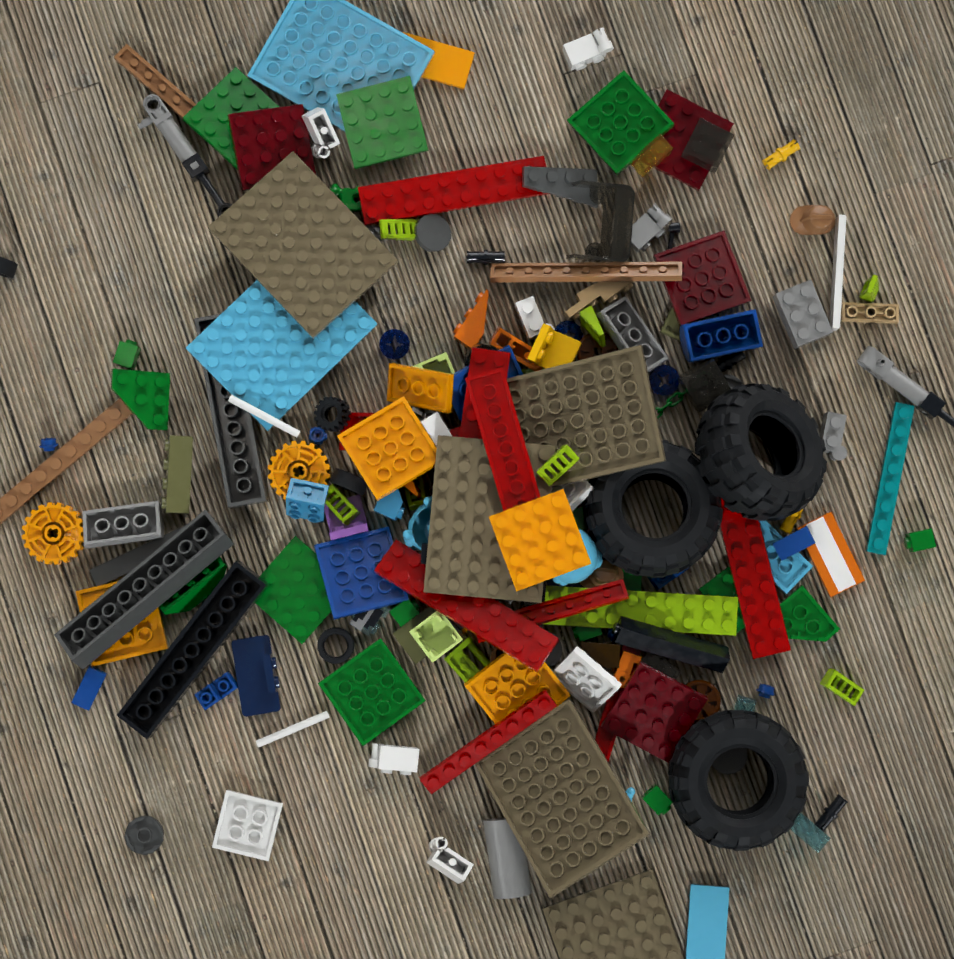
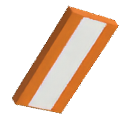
M832 512L826 513L796 528V530L807 526L815 541V544L807 547L806 550L829 597H833L865 581Z

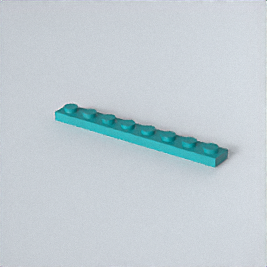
M899 402L894 403L865 552L884 556L887 552L915 408L913 405Z

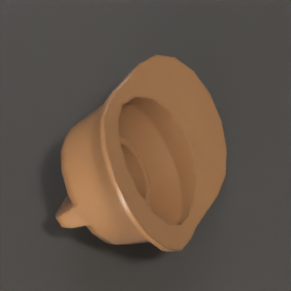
M804 205L792 212L790 215V225L800 235L827 234L835 226V216L827 206Z
M603 560L599 568L579 583L585 588H593L623 579V571L607 560Z

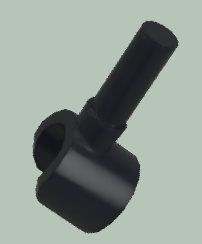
M671 223L669 225L670 237L667 249L673 247L674 233H680V223Z

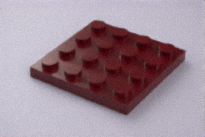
M667 89L658 107L674 122V126L641 154L637 160L699 191L734 123Z
M303 104L227 115L242 191L250 190L292 151L316 174L308 129L302 118V115L305 114Z
M724 230L653 255L655 262H682V281H662L679 326L752 301Z
M639 661L603 720L601 728L669 763L676 744L681 736H684L690 729L708 698Z

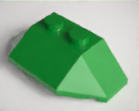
M219 556L159 607L165 615L188 612L205 600L224 577L227 566Z

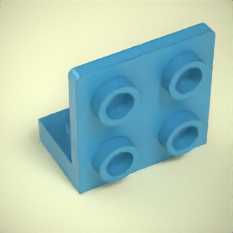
M291 478L286 495V515L294 519H307L313 523L324 522L325 502L329 485Z

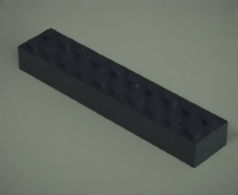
M235 561L117 716L144 738H151L270 584L241 561Z

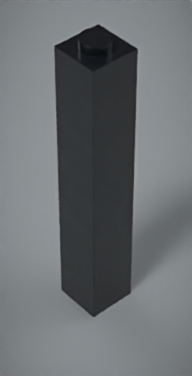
M623 616L620 617L618 623H614L612 628L614 643L723 673L730 661L729 647Z

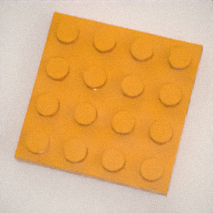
M404 396L337 435L377 501L435 467L437 447Z
M564 489L489 516L516 592L591 564Z
M117 582L75 591L80 613ZM160 607L155 609L91 663L92 667L168 649Z
M505 652L464 683V686L494 724L544 689L554 699L557 706L571 696L545 662L537 673Z

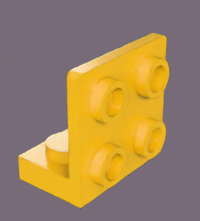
M543 323L527 359L545 369L574 362L582 343L579 340L553 330L551 326Z

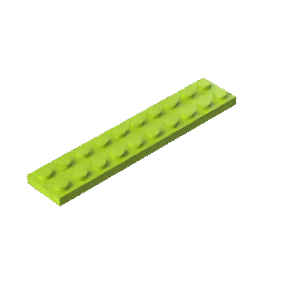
M545 585L544 602L589 588ZM627 590L629 596L627 600L545 623V625L613 628L614 623H618L620 617L623 616L679 633L736 636L738 597Z

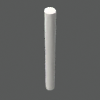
M232 394L228 402L296 438L301 432Z
M324 711L256 740V744L259 748L330 718L329 713Z

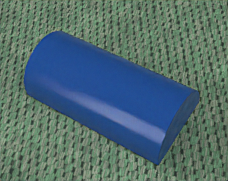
M756 309L680 326L681 347L689 363L763 347Z

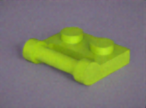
M471 636L466 638L444 658L464 682H467L481 671L462 651L466 646L484 667L491 663L472 642Z

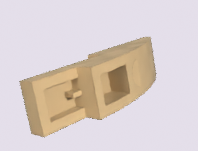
M635 281L595 283L576 294L575 298L578 303L565 311L564 315L568 320L572 318L576 320L580 317V311L589 306L593 308L599 303L598 299L603 304L606 302L611 304L619 298L617 294L622 291L626 293L633 288Z

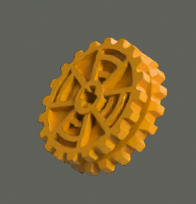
M302 440L300 444L292 441L289 446L285 443L283 444V449H277L275 451L277 455L270 458L272 465H268V469L271 471L268 474V479L273 481L270 484L273 489L277 488L275 493L279 496L284 495V500H286L291 478L328 485L326 480L331 478V475L328 473L331 467L329 464H326L328 458L326 455L322 456L323 451L320 448L315 449L313 443L307 445L306 441ZM304 468L302 470L304 474L296 477L295 469Z
M48 502L47 506L41 504L38 506V510L33 509L31 517L25 518L27 524L22 526L25 534L21 535V537L26 540L24 547L30 549L28 554L36 556L37 561H44L45 564L50 565L53 562L54 565H62V561L68 563L71 561V557L76 558L79 556L78 550L83 551V519L79 518L80 513L78 511H73V507L65 506L59 502L56 505L55 503ZM52 530H58V533H56L58 534L57 537H51L53 534L51 533Z

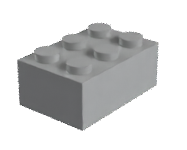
M812 280L778 292L772 297L794 349L833 333Z

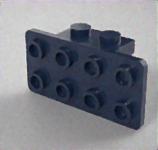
M262 635L233 640L231 645L243 716L247 717L279 711L281 709L278 692L280 679L275 673L277 660L272 654L270 637Z

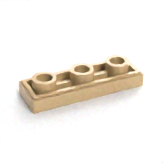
M842 302L840 322L898 324L899 304ZM868 310L873 312L872 316L868 314Z

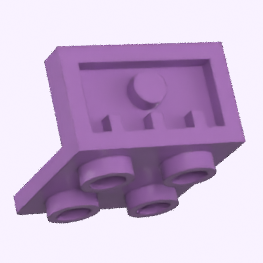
M360 495L347 497L360 512L347 526L325 504V515L331 541L369 531ZM341 499L335 501L332 505L335 506ZM345 503V504H344L339 510H337V511L340 512L347 504Z

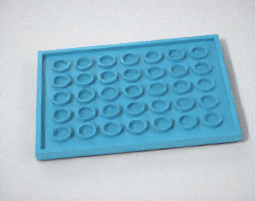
M290 0L247 76L296 105L303 104V108L307 111L317 107L324 108L331 124L345 132L336 94L406 76L411 77L414 90L435 51L346 0Z
M256 280L186 347V350L230 394L280 420L378 323L355 301L313 339ZM251 414L267 431L274 426Z

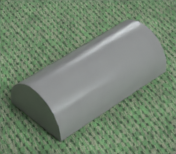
M626 296L596 314L598 320L619 350L642 345L648 373L669 359Z
M159 501L82 511L83 539L86 549L164 538V520Z
M505 817L483 820L493 898L511 899L530 895L532 890L527 856Z

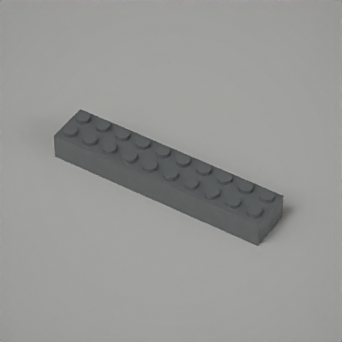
M220 314L194 318L197 336ZM203 367L227 506L232 509L269 502L254 418L249 412L228 402L231 394Z
M205 509L55 633L54 636L69 658L81 669L86 668L233 546L234 543Z

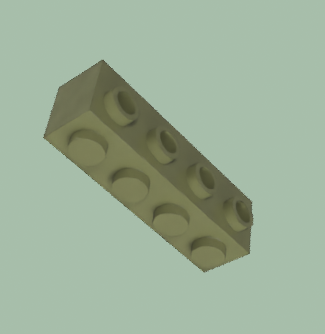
M169 435L168 439L164 440V451H167V459H163V470H166V478H162V489H165V497H161V509H164V513L189 514L193 437Z

